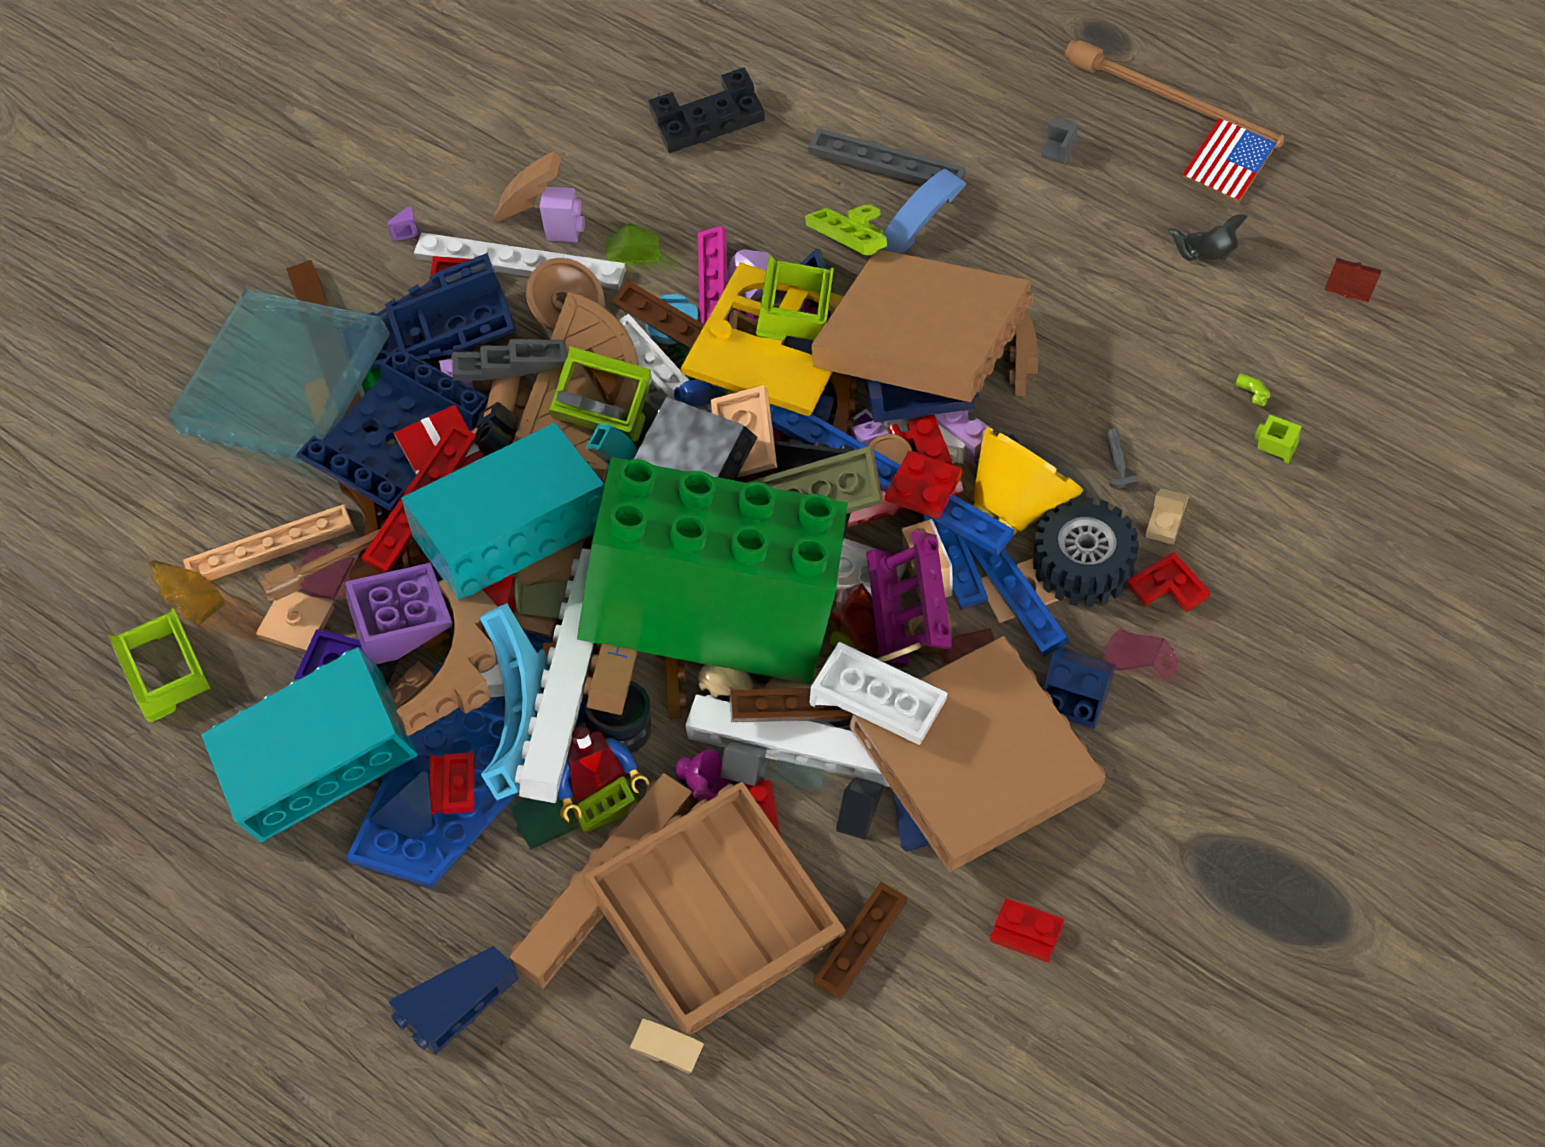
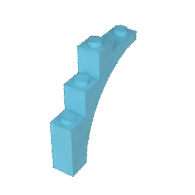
M507 603L484 613L480 617L494 646L504 683L505 719L500 745L492 762L481 774L496 800L515 794L520 790V784L515 783L518 765L524 766L525 759H522V750L525 740L530 741L532 735H528L531 717H537L538 711H534L536 697L538 693L543 694L541 691L542 675L544 670L549 671L551 666L547 665L548 656L543 649L535 651Z

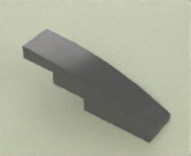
M510 339L509 346H481L480 352H452L453 381L490 380L528 375L564 366L567 359L565 340Z

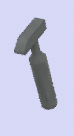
M1110 429L1107 435L1115 467L1120 471L1121 479L1109 481V485L1116 489L1137 485L1136 475L1126 476L1125 469L1127 464L1119 432L1117 429Z

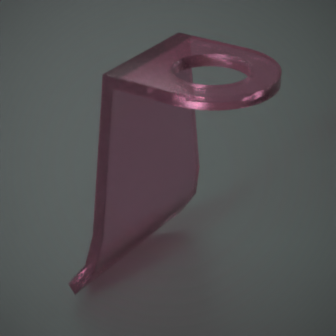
M1119 629L1112 635L1105 647L1102 658L1103 661L1116 664L1115 670L1152 665L1162 677H1171L1177 668L1176 653L1164 638L1133 634L1123 629ZM1165 653L1171 659V665L1168 670H1165L1162 664V658Z

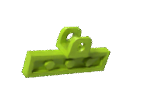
M863 205L848 210L849 218L829 208L805 215L806 226L860 252L862 255H873L877 253V250L887 247V239L883 235V229L869 224L870 220L881 215L880 209L872 205Z

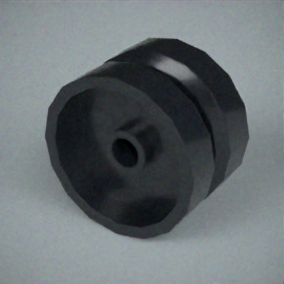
M630 681L622 715L587 708L589 696L587 695L585 699L586 728L589 729L590 734L600 731L604 739L613 738L625 745L630 753L638 751L647 743L651 735L650 698L643 687L636 682Z

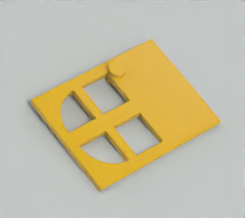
M740 262L681 366L680 373L734 392L764 385L768 389L770 404L805 416H811L833 371L813 367L811 354L784 346L785 340L760 338L731 327L726 318L732 308L759 316L761 303L741 295L751 290L764 289L766 270ZM777 283L776 289L787 292L779 308L800 312L807 298L819 303V292ZM831 292L828 310L833 314L844 296Z

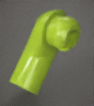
M1242 373L1239 374L1235 386L1253 392L1252 403L1265 406L1267 398H1270V391L1259 379Z

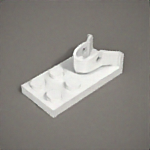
M839 642L812 684L809 702L813 707L816 705L838 706L920 745L946 702L948 693Z

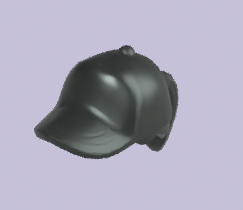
M1246 214L1234 215L1223 226H1215L1208 232H1196L1185 235L1180 230L1172 228L1169 229V233L1174 237L1176 247L1185 260L1192 261L1202 256L1211 260H1225L1227 255L1238 247L1236 230L1248 216Z

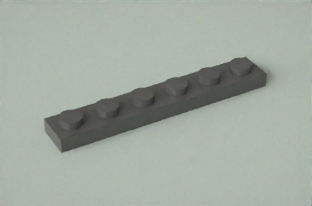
M820 128L817 129L808 147L809 154L921 185L943 169H947L961 180L966 175L965 167Z

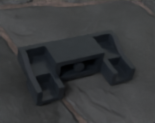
M745 67L721 75L723 92L679 106L673 92L648 100L650 112L657 124L668 153L706 142L712 138L732 133L735 130L765 120L764 109L755 93L754 84Z

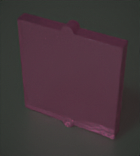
M311 545L300 566L335 549L327 550ZM349 557L305 578L304 582L300 583L302 589L299 591L309 593L312 597L316 595L334 601L354 562V558Z

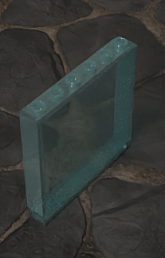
M245 289L168 418L175 426L176 432L182 436L189 437L191 435L207 442H221L228 447L238 446L253 453L259 451L275 458H289L294 462L302 464L304 461L296 456L298 451L313 436L323 440L341 421L390 333L381 317Z

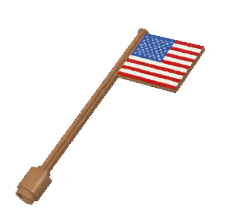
M1073 39L1066 49L1065 59L1069 60V63L1090 73L1100 69L1217 120V123L1183 172L1182 178L1238 204L1273 150L1280 148L1284 143L1285 137L1283 134H1276L1105 59L1103 49L1090 43Z

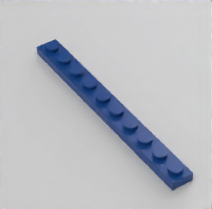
M773 404L770 405L772 427L804 444L813 445L814 442H820L831 448L849 446L855 450L867 447V445L812 414L811 416H805ZM873 449L880 488L886 492L900 464ZM953 494L940 519L930 517L996 556L1014 536V529Z

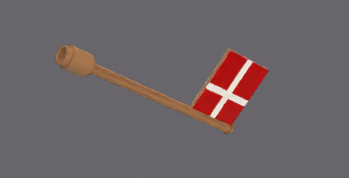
M455 405L394 432V436L416 475L451 422L469 430ZM473 444L457 470L484 457L477 444ZM380 529L300 567L295 566L292 568L291 564L288 563L264 574V578L259 580V584L268 601L273 599L277 601L302 589L300 583L304 582L305 578L366 550Z

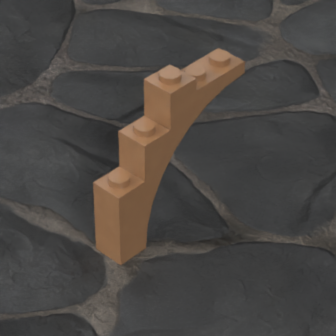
M444 580L438 582L445 604L454 617L455 631L452 647L444 665L432 682L415 698L396 710L401 730L407 737L424 729L427 725L450 714L459 707L467 714L491 700L487 681L481 673L498 663L494 646L488 639L489 635L480 617L484 613L497 608V606L483 590L477 591L475 594L458 601Z

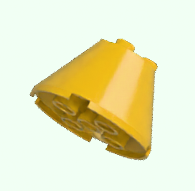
M986 427L983 433L973 494V501L975 503L973 506L991 517H997L998 521L1014 529V536L1017 531L1022 532L1043 519L1049 509L1054 512L1056 505L1061 503L1065 505L1070 499L1081 495L1083 488L1069 477L1066 478L1056 471L1057 468L1004 434L999 433L997 436L992 432L994 429Z

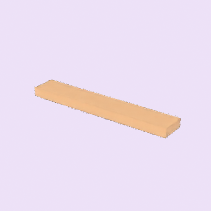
M345 504L183 559L191 586L194 587L355 530Z

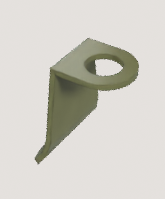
M516 577L515 601L518 615L559 619L562 602L568 603L569 599L565 597L568 581H555L522 587L520 577Z

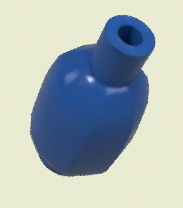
M702 380L686 381L680 387L674 389L675 400L694 407L711 403V399L725 396V388L713 386L711 383Z

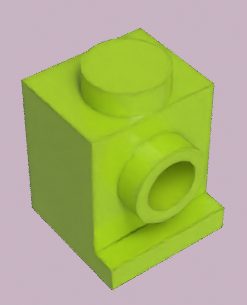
M1269 415L1265 425L1260 423L1254 439L1258 440L1257 449L1284 458L1283 462L1289 464L1299 443L1302 426Z

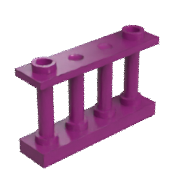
M917 530L912 532L914 547L898 554L877 549L866 552L879 657L916 643H920V645L927 643L928 646L945 649L952 648L937 535ZM915 559L917 575L898 582L897 566ZM919 587L921 603L902 610L900 594ZM923 615L925 631L906 638L904 622ZM908 653L883 663L895 667H904L909 665Z

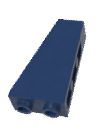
M492 946L394 997L389 1001L393 1011L391 1018L402 1030L407 1027L414 1033L411 1038L423 1051L428 1047L436 1055L519 979L516 968L499 950Z

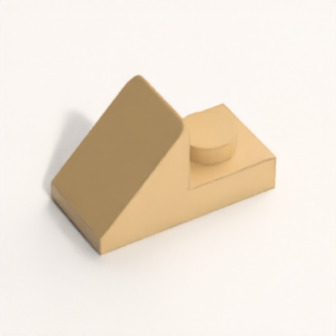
M1161 488L1155 496L1154 509L1146 531V538L1174 545L1189 495Z

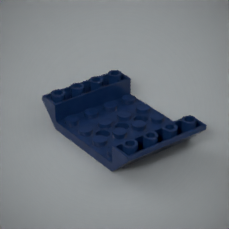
M396 347L381 363V378L323 440L313 436L298 451L296 456L384 508L393 511L416 476L400 445L392 446L387 444L389 440L396 439L394 432L453 405L457 407L469 431H472L476 428L479 413L487 405L488 397L460 381H453L451 376ZM373 426L378 430L376 432H366L364 429Z

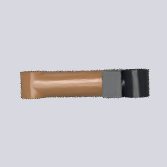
M505 343L501 346H509V343ZM522 376L484 380L481 383L485 391L490 390L487 407L479 413L476 428L471 432L477 436L475 444L489 454L513 443V437L510 434L515 432L518 416L514 414V408Z

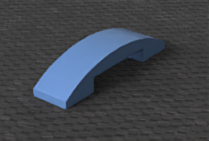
M943 169L930 178L910 197L883 233L887 239V247L882 248V250L904 254L915 242L914 236L945 202L950 203L966 186V182L947 169Z

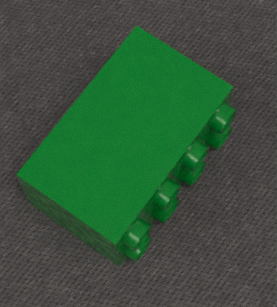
M611 457L591 546L577 640L597 644L604 643L635 649L639 652L812 684L837 588L848 502L832 500L822 494L806 495L771 488L760 482L745 483L714 477L703 471L688 472L652 465L642 459L626 460Z

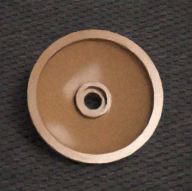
M553 258L542 262L531 273L526 286V298L532 314L543 326L553 332L568 292L586 297L603 307L605 305L604 292L595 274L585 265L569 258ZM556 301H560L562 303V307L559 306L556 303Z

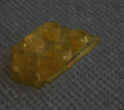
M157 560L149 562L154 573L151 575V578L160 588L158 590L159 594L168 604L173 601L177 605L176 610L186 621L191 618L199 626L225 605L219 590L201 573Z

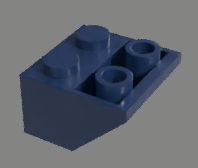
M1059 647L1051 657L1043 690L1050 694L1053 705L1060 714L1066 716L1068 721L1095 729L1110 690L1116 664Z

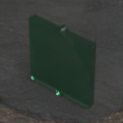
M558 796L556 803L529 798L510 807L518 824L516 827L519 833L522 832L530 850L578 829V825L570 811L572 808L567 811L569 822L561 817L560 810L563 802L559 801Z

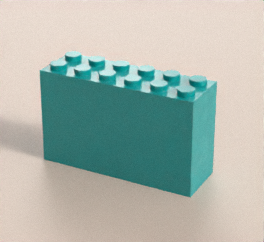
M553 423L401 499L413 538L459 601L594 533L605 486L557 424Z
M359 647L344 652L336 660L319 666L309 675L292 681L284 689L275 694L267 695L257 704L240 710L232 718L223 723L215 724L210 730L201 734L235 823L260 843L418 756L410 736L407 737L401 730L396 713L398 708L381 670Z

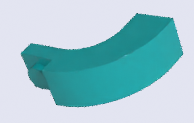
M598 424L586 446V449L601 458L608 468L611 457L631 460L638 452L633 442L624 433L614 426Z

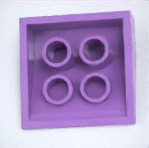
M431 563L345 582L348 606L363 652L375 665L401 658L452 626V621Z

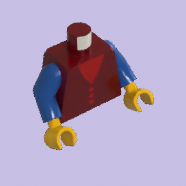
M586 727L577 728L572 732L573 741L570 744L557 795L559 801L563 802L560 815L565 821L569 822L567 811L570 808H574L577 819L581 818V810L578 806L572 804L571 798L574 801H578L592 795L622 776L627 779L626 774H629L631 777L630 785L634 792L639 793L634 786L635 781L638 779H643L646 785L649 786L647 777L644 774L638 773L636 769L638 765L625 745L613 738L604 739L600 731L590 734L589 729Z

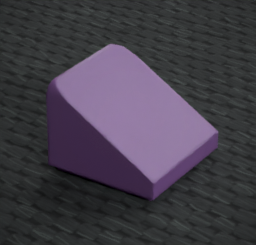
M408 206L387 222L392 241L418 236L411 206Z

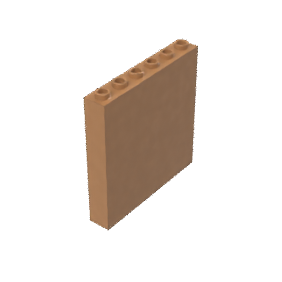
M879 249L877 253L870 257L812 343L813 367L972 402L976 393L981 392L986 376L992 374L997 358L1002 357L1007 341L1010 342L1012 340L1016 326L1021 325L1026 309H1030L1033 304L1034 293L1030 292V280Z
M1004 636L919 679L948 693L946 702L920 745L855 714L852 716L851 730L949 873L1101 790L1106 778L1101 764L1093 760L1087 752L1085 742L1074 734L1066 716L1058 712L1053 705L1050 694L1040 687L1032 669L1024 665L1016 647L1013 644H1009Z

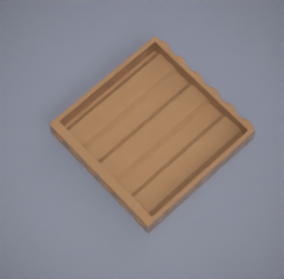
M743 782L735 786L733 784L725 786L718 792L717 797L710 801L707 799L700 801L692 808L690 813L683 817L682 815L673 817L667 822L665 828L658 832L655 830L648 832L640 839L638 844L631 848L629 846L621 848L614 854L613 859L606 863L598 862L594 864L585 875L586 888L681 1032L687 1036H691L840 942L846 931Z

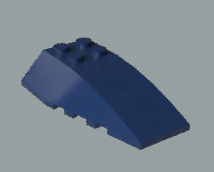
M488 253L435 273L429 277L431 281L421 287L418 284L408 290L410 294L397 302L395 299L385 304L386 308L379 313L371 312L343 329L342 332L355 372L381 369V363L396 347L422 361L452 355V352H464L516 332L506 298Z

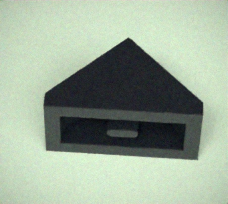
M855 777L844 789L836 832L865 840L884 790V785Z

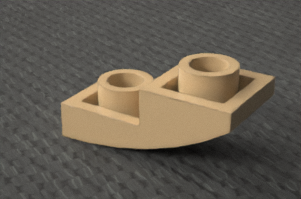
M642 1019L629 1049L656 1062L662 1061L690 1074L704 1043L663 1025Z

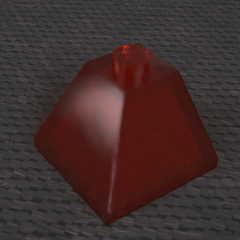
M861 582L835 594L829 618L856 650L872 657L878 650L872 596Z

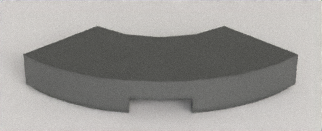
M562 390L558 391L556 401L623 421H627L630 412L620 407Z

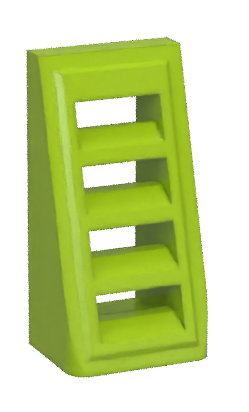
M622 776L576 805L581 810V818L578 821L583 831L588 833L627 815L630 807L636 802L639 803L640 800L637 793L631 788L630 782ZM625 793L626 798L622 800L620 795ZM610 799L614 800V806H611L609 802ZM602 804L605 810L602 813H600L597 805ZM591 809L594 818L590 820L585 810Z

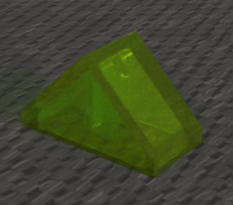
M631 222L606 241L607 261L628 264L661 260L659 236Z

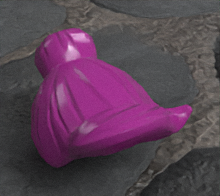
M706 749L697 754L693 759L684 757L677 763L676 776L682 782H687L688 787L694 792V798L699 797V801L705 799L708 801L718 796V792L729 784L728 779L720 778L722 758L714 750Z

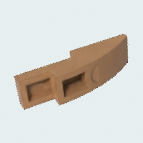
M1027 309L1021 325H1017L1014 330L1012 340L1010 342L1007 341L1005 345V351H1010V362H1016L1015 368H1010L1009 385H1015V396H1026L1027 374H1038L1037 338Z

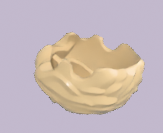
M705 664L698 676L701 690L708 689L713 698H717L720 695L729 696L730 690L753 689L754 687L747 672Z

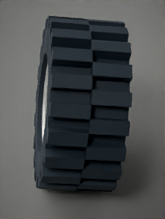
M1085 497V503L1079 504L1078 498L1070 499L1069 506L1066 507L1064 503L1056 505L1055 513L1050 509L1045 513L1044 521L1040 520L1033 552V569H1036L1038 582L1044 580V590L1050 593L1054 589L1056 591L1055 598L1060 601L1065 596L1069 597L1070 605L1077 606L1078 600H1084L1085 607H1091L1094 605V600L1099 599L1102 605L1108 603L1110 594L1116 599L1121 595L1122 588L1127 589V582L1133 577L1139 541H1137L1138 533L1136 528L1131 529L1132 520L1128 516L1121 519L1122 510L1115 506L1111 511L1108 509L1109 502L1101 500L1100 505L1093 504V498Z

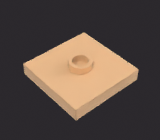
M296 591L282 599L274 600L256 635L258 639L305 654L316 629L323 631L334 610V605L331 602Z

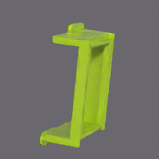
M769 254L756 334L759 337L775 340H785L786 336L815 340L827 322L834 268L831 267L830 271L817 267L776 261ZM777 283L819 292L818 314L774 307Z
M570 346L568 357L565 360L559 378L558 387L551 407H549L551 417L592 430H596L598 424L612 425L624 433L632 442H636L640 438L645 422V415L641 412L652 382L651 369ZM576 364L639 381L627 421L556 401L558 391L567 392Z
M174 608L171 609V612L120 635H108L136 702L148 722H154L175 712L176 704L211 689ZM174 633L191 674L148 693L130 650L154 639H160Z

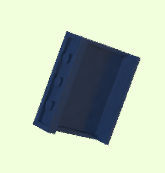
M865 379L874 423L975 409L974 398L979 397V392H977L972 402Z

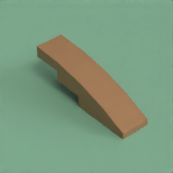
M553 151L521 171L508 184L499 198L493 220L499 222L533 207L536 196L545 192L547 182L556 178L561 156Z

